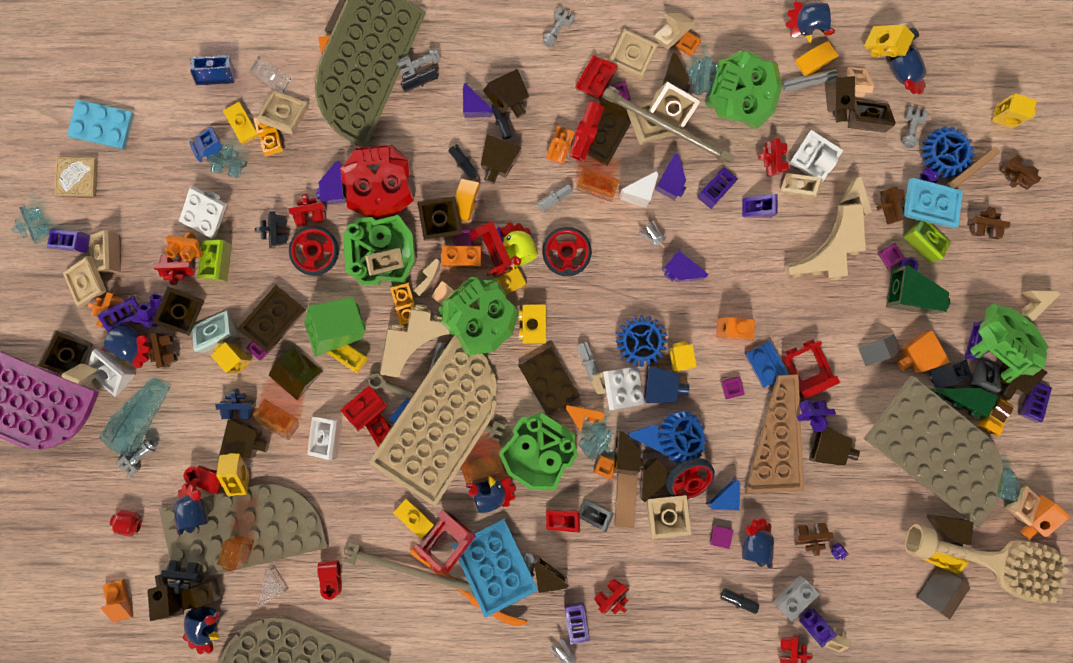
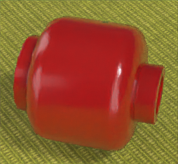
M123 509L118 511L116 515L113 514L110 519L113 533L126 537H132L135 533L137 534L142 525V519L137 512Z

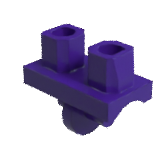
M153 293L149 297L150 302L140 304L137 307V313L132 316V321L140 322L148 328L151 326L157 327L158 325L152 323V320L163 296Z
M807 400L799 404L802 414L797 415L798 422L811 421L810 425L813 430L822 432L828 425L825 419L826 416L835 415L836 412L835 409H828L825 400L814 403L812 400Z
M814 608L812 610L808 609L801 615L802 618L799 619V622L821 648L829 640L837 637V634Z

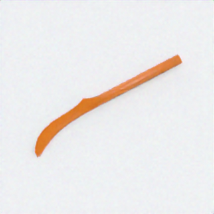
M414 547L409 552L434 573L455 579L448 573L435 572L430 567L431 563L428 560L424 561L417 555L418 551ZM455 588L461 594H463L471 602L472 605L480 608L476 598H474L471 595V593ZM502 611L492 615L496 619L513 626L525 625L528 621L508 615Z

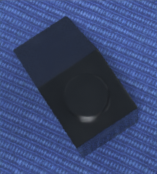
M967 359L930 369V380L935 388L956 385L972 378Z

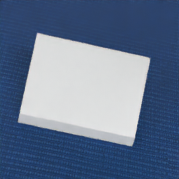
M657 171L623 188L619 195L620 200L646 208L651 200L657 181Z
M94 349L92 351L88 366L98 370L94 380L116 397L136 374L127 366L121 365V361L113 354L104 352L101 349Z
M312 417L307 455L326 460L336 459L338 456L342 420Z

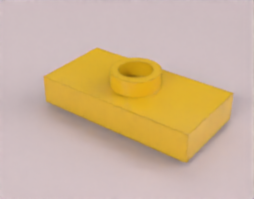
M240 102L223 110L242 145L258 137L254 125Z
M518 268L494 279L500 283L506 291V295L527 285Z
M350 345L327 352L328 355L356 374L360 372L369 359Z
M407 498L393 512L420 539L435 525Z
M936 552L929 559H923L957 575L969 563V560Z

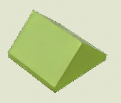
M920 220L903 236L929 263L943 259L951 244L932 223Z
M224 240L202 241L201 251H203L204 255L199 260L197 278L227 282L232 244Z

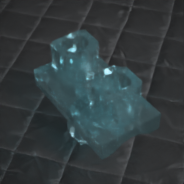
M705 56L704 59L696 61V64H693V69L687 71L689 78H692V84H695V95L711 93L714 81L709 80L710 75H714L717 72V63L711 62V57Z
M227 144L225 148H221L218 152L220 154L211 155L207 158L206 161L210 162L211 172L223 173L224 165L229 166L228 176L235 178L240 177L242 168L247 167V161L233 158L238 157V152L233 151V146Z
M25 206L19 207L25 223H22L21 218L15 219L16 225L12 227L13 233H20L21 237L25 238L28 236L26 233L28 230L34 243H41L40 239L48 236L49 232L45 224L35 227L33 225V221L43 219L39 208L27 209Z
M593 423L589 430L593 434L590 440L583 437L578 442L582 451L592 461L597 454L600 455L604 450L608 453L611 451L608 444L612 441L610 438L614 433L604 423L601 425Z

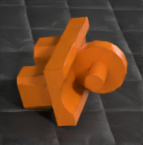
M557 126L546 159L564 165L575 131Z
M187 232L184 237L168 234L165 238L168 245L164 250L170 258H175L177 254H180L182 259L191 262L194 257L202 258L204 255L203 251L199 248V240L196 239V235L192 232Z
M107 292L102 306H100L102 298L96 297L95 303H88L87 307L93 308L91 316L97 317L99 310L102 313L124 300L116 297L113 293ZM107 315L106 318L108 319L110 324H114L110 315ZM98 318L96 326L104 327Z

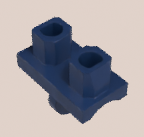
M233 388L231 394H225V399H231L230 401H220V403L215 404L216 410H220L221 419L234 418L233 409H239V419H250L253 407L256 406V400H240L246 399V394L240 393L238 388Z

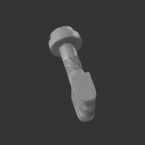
M561 6L553 17L557 23L550 34L545 33L542 42L549 48L556 45V36L562 27L570 28L576 18V15L572 14L570 19H567L570 13L567 10L563 16L560 15L563 11Z
M429 49V54L414 61H411L409 56L399 59L397 64L401 66L399 69L403 73V79L415 76L414 69L431 61L433 64L438 63L437 61L440 60V56L437 50Z
M908 106L906 110L905 120L911 122L908 135L902 139L903 146L909 149L915 148V145L918 144V138L915 137L918 123L923 124L926 122L928 111L923 110L921 116H919L920 109L915 108L912 114L913 106Z
M144 440L141 443L142 448L132 458L125 455L116 463L118 467L124 463L126 464L121 469L123 473L129 469L131 470L126 475L128 478H131L140 470L136 465L139 460L147 453L153 454L156 451L157 444L153 440Z

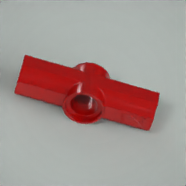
M589 102L583 119L579 122L575 133L576 138L569 154L571 158L577 161H585L590 145L595 139L598 123L604 110L601 104Z

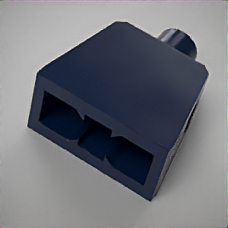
M647 367L644 403L677 402L678 394H689L690 385L679 383V374L655 367Z

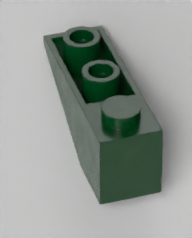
M982 388L930 389L944 401L951 402L952 407L959 410L965 409L969 411L968 415L980 419V417L989 418L998 399V396Z

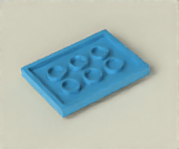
M505 519L475 533L476 537L459 558V562L482 613L487 618L537 592L538 588ZM458 542L452 545L454 550L457 548Z

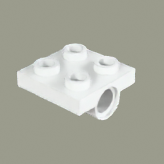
M811 130L789 163L808 176L821 177L823 182L838 162L843 150Z
M193 186L189 188L179 221L213 239L217 235L227 204L220 201V196L215 192L201 191Z
M638 366L603 372L609 410L644 404Z

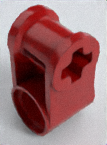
M195 465L187 468L183 474L186 483L194 484L204 491L218 494L221 483L216 476V470ZM196 471L195 474H196L198 477H197V478H194L195 475L192 474V472Z
M339 560L318 562L317 574L321 596L326 600H332L342 591ZM331 587L335 591L332 593V591H328V588Z

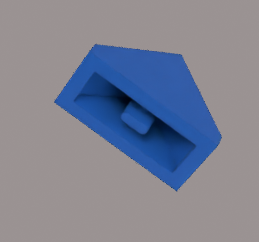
M657 424L631 431L627 435L663 454L665 452V449L660 448L662 441L658 440L661 438V435L658 433Z
M733 478L706 505L711 509L740 510V482Z

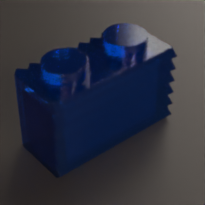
M230 55L196 56L195 58L192 56L190 58V72L196 85L235 83V69Z

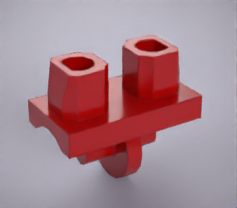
M780 138L766 142L763 154L758 155V161H764L767 176H774L789 170V163L782 161L781 156L788 151L787 143L780 142Z
M307 193L302 195L303 199L296 201L298 207L288 208L289 214L293 216L297 226L306 225V215L312 214L314 223L325 221L324 212H327V206H324L323 202L317 203L316 197L309 198Z
M161 255L159 263H154V270L158 271L159 276L163 277V280H169L172 286L177 285L178 280H184V276H195L192 263L182 259L181 255L178 257V262H173V258L167 255Z
M613 579L607 585L613 594L608 598L603 592H600L594 598L599 606L598 610L602 614H606L614 605L616 606L611 610L614 614L619 610L623 613L627 612L624 605L629 600L626 597L621 601L619 600L630 589L625 584H621L616 579Z
M793 634L792 637L781 638V650L791 651V657L781 656L780 663H799V659H801V663H807V660L813 659V654L807 652L806 645H801V651H799V635Z

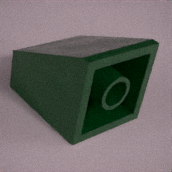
M902 266L891 270L886 307L930 315L947 312L950 306V292L912 267Z

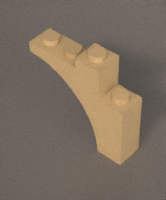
M863 204L838 205L836 223L826 242L808 258L785 265V273L791 275V277H802L803 273L820 275L823 271V275L830 278V280H841L842 276H848L847 254L859 255V251H866Z
M416 305V307H411L407 329H404V326L399 324L388 326L380 375L400 378L404 364L418 347L433 338L450 334L441 323L442 316L434 315L431 318V311L427 309V306Z

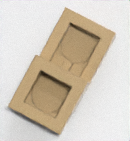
M437 258L422 271L427 278L414 290L420 297L428 291L437 277L441 265Z

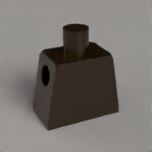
M518 69L489 82L483 89L485 95L502 114L512 110L518 119L527 113L522 104L529 98V94Z
M855 76L838 77L825 82L827 111L835 112L836 123L847 122V111L855 108Z
M487 135L481 160V168L487 171L484 180L495 184L498 175L506 178L521 154V147Z
M1003 362L999 373L1000 384L1004 387L999 395L1007 400H1011L1014 394L1027 395L1048 372L1041 369L1034 375H1020L1012 380V382L1007 383L1006 380H1003L1001 373L1010 367Z
M229 419L219 456L235 453L240 454L241 458H253L256 456L257 451L267 452L270 442L260 439L262 433L260 429L236 419Z
M826 427L824 431L817 432L809 460L817 463L845 466L848 459L858 460L860 450L851 448L853 442L851 438Z
M161 574L155 576L156 587L150 588L147 591L150 621L184 615L179 594H175L174 588L169 587L168 579L160 576Z

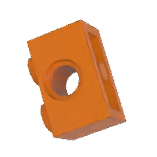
M442 246V266L444 268H482L481 246Z

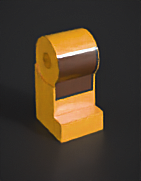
M998 397L989 418L982 417L977 427L990 435L1001 436L1004 430L1002 427L1011 415L1014 406Z

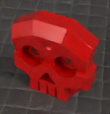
M393 144L354 148L349 158L340 168L342 183L347 185V208L367 218L396 216L414 201V195L408 179L411 175L409 158L402 154ZM381 164L377 172L371 165ZM389 180H395L396 184L390 185ZM361 182L366 183V184H367V188H365V189L362 188V187L360 186V183H361Z

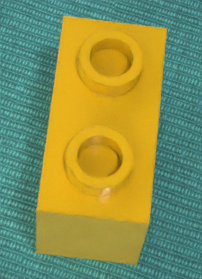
M906 25L873 26L864 47L870 52V55L877 58L880 56H905L915 35Z
M1014 93L996 105L992 122L1015 128L1035 116L1037 100Z
M523 305V309H519V321H523V328H519V340H523V344H546V305ZM531 319L538 322V327L534 330L527 327V322Z
M687 341L672 344L673 348L668 349L672 371L697 367L693 344L687 345Z
M220 343L214 348L215 352L211 355L226 373L238 374L252 361L237 344Z
M240 454L220 455L216 476L227 496L247 495L250 474Z

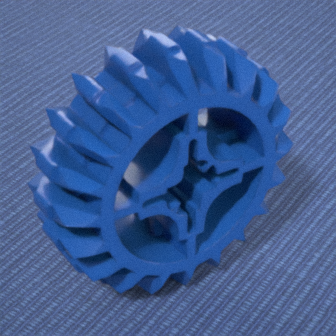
M945 126L941 130H934L933 133L927 136L928 139L924 140L923 144L925 146L921 148V151L925 152V154L921 155V158H926L923 165L928 164L929 168L936 170L937 175H941V178L947 176L952 178L955 175H960L973 162L970 158L975 156L971 152L975 147L969 144L973 139L967 140L968 133L962 135V129L955 131V127L952 126L949 129ZM946 150H953L949 154L942 155Z
M643 315L639 317V321H637L636 316L632 317L633 323L626 320L625 322L628 327L621 325L620 328L624 332H617V335L622 337V339H616V343L622 344V346L617 347V350H624L620 357L627 355L628 357L625 360L627 363L633 359L632 366H636L637 361H639L640 367L644 366V361H646L647 366H651L650 359L657 363L656 355L663 357V354L659 351L667 350L665 346H662V343H668V340H662V336L667 335V333L663 332L660 334L659 330L663 329V326L661 325L657 328L655 326L658 323L657 320H654L651 324L650 316L647 317L646 321H644ZM635 326L648 327L643 334H638L631 330ZM652 331L657 340L656 348L649 340ZM627 335L634 341L631 351H629L626 344ZM646 335L644 339L646 345L644 346L642 344L641 346L637 347L639 343L637 337L642 338V336ZM641 348L652 352L647 357L635 356Z
M678 411L664 418V422L660 424L662 430L658 431L661 434V438L658 440L662 441L660 448L665 449L663 455H669V460H674L675 463H682L688 459L700 458L702 456L701 452L706 450L703 445L708 443L704 440L707 434H704L703 430L705 427L701 426L702 420H697V415H691V412Z

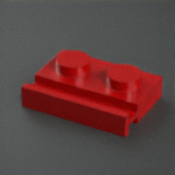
M593 55L575 86L576 90H580L584 94L600 101L618 70V66Z
M369 385L340 411L356 430L360 431L385 410L388 405Z

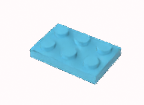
M76 100L67 136L125 150L134 113Z
M911 178L908 180L904 217L952 229L958 228L963 191Z

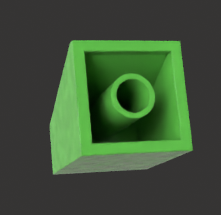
M354 297L312 305L307 308L304 325L315 357L361 340L364 332H366L364 320L361 321L359 304L355 303Z

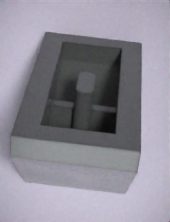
M894 334L858 348L865 366L890 359L902 352Z
M980 358L969 385L975 388H982L988 392H1000L999 365Z
M584 499L579 511L580 519L604 532H607L614 515L612 510Z

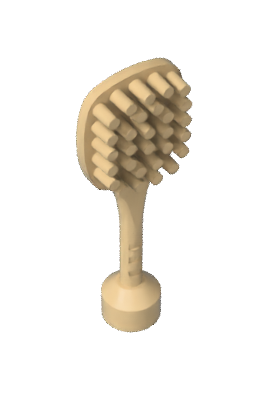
M918 524L910 527L905 538V549L909 555L929 559L936 552L978 563L995 573L997 584L1000 588L1013 596L1027 601L1039 603L1049 601L1056 603L1057 598L1054 597L1056 593L1059 595L1063 593V589L1059 588L1060 583H1067V580L1062 576L1063 573L1067 574L1069 572V569L1064 567V563L1068 562V558L1062 556L1056 549L1038 542L1015 540L1009 542L998 552L978 551L940 541L934 529Z

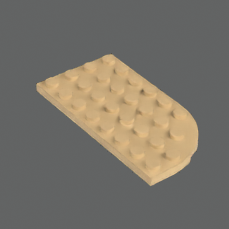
M454 335L368 464L435 507L489 424L495 411L497 383L487 358L483 354H465L456 335Z

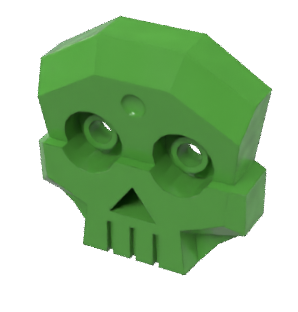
M746 50L737 51L731 56L718 61L720 64H717L718 70L711 94L706 99L710 100V102L706 101V106L708 108H715L717 116L728 121H739L751 129H758L775 113L783 86L778 63L761 60L759 55Z
M399 215L376 221L373 217L357 218L353 224L347 226V231L343 233L346 273L354 277L361 285L367 287L380 286L382 282H406L416 263L414 235ZM379 234H384L382 240H378ZM362 247L369 251L366 255L400 248L404 267L369 275Z
M476 277L469 278L443 301L442 307L440 306L438 309L439 314L442 316L441 323L451 335H456L467 355L489 353L496 350L513 334L519 313L516 307L506 298V291L498 281ZM493 305L494 310L491 312L490 307ZM470 324H473L472 330H469Z
M993 303L985 309V321L981 323L979 329L982 341L970 349L973 355L978 353L975 357L980 358L983 354L990 351L1010 368L1001 373L1003 380H1006L1007 383L1012 382V380L1020 375H1034L1043 369L1046 364V351L1049 346L1037 327L1013 308Z
M544 413L520 418L513 429L514 436L498 453L509 476L531 490H556L565 468H570L578 456L574 433ZM543 432L555 440L544 444ZM525 442L530 445L527 450L522 448V444ZM552 458L554 463L548 465L546 463L547 459Z

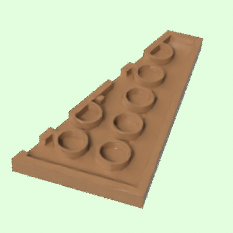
M797 374L777 375L746 486V494L804 491L801 421L798 422L797 415H800L799 380Z

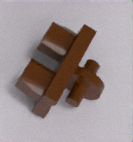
M1016 155L1004 164L999 171L1012 180L1009 184L1012 188L1019 185L1028 190L1031 186L1040 182L1039 170L1034 166L1027 168L1023 165V158Z
M895 186L880 191L882 205L876 208L877 211L883 210L887 225L904 220L906 218L904 217L905 207H902L900 202L904 200V190L898 189Z
M988 207L986 211H980L979 216H976L974 219H968L967 225L972 226L971 235L984 236L985 229L988 228L990 229L989 238L998 240L1003 238L1004 231L1010 228L1011 222L999 220L1001 214L996 213L995 207Z
M163 333L150 334L152 343H147L151 349L147 353L150 357V362H156L157 368H168L170 364L177 362L176 352L167 353L166 346L174 344L173 335Z
M826 523L815 524V534H809L808 525L797 526V537L794 539V544H811L806 545L805 550L812 551L814 556H819L820 550L826 549L825 543H819L829 542L830 539L834 538L833 532L828 531Z

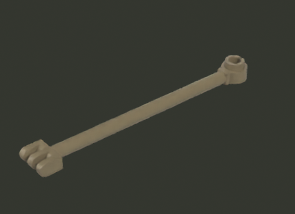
M609 86L602 95L606 100L632 111L716 156V159L723 163L734 160V155L726 150H719L622 98L618 94L619 90L612 86Z
M372 374L370 376L372 379L376 377L380 379L378 385L374 384L373 380H368L371 388L378 389L381 387L410 400L415 394L385 381L380 374ZM494 421L493 426L488 424L484 431L489 433L487 439L500 444L501 440L494 436L497 434L503 437L504 433L497 429L498 427L506 429L507 425Z
M347 542L346 546L353 548V551L345 549L344 553L351 555L350 559L342 557L341 561L355 565L357 559L464 590L476 598L468 583L360 552V545Z

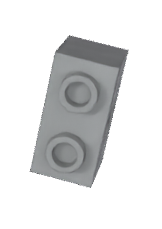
M799 576L773 603L792 622L820 594L806 579Z

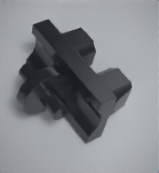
M276 211L269 212L268 227H266V220H260V227L255 228L256 233H261V240H267L266 233H269V249H275L276 246L287 244V234L276 233V227H286V216L277 215Z
M169 560L166 570H162L160 576L176 580V582L170 581L169 587L174 588L175 594H181L183 589H190V583H185V581L202 582L203 577L199 575V563L188 562L186 572H180L182 562Z

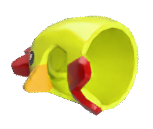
M508 222L505 227L500 228V234L504 238V247L512 262L510 270H514V267L525 265L538 257V249L530 236L529 228H523L521 223H517L514 226L511 222Z

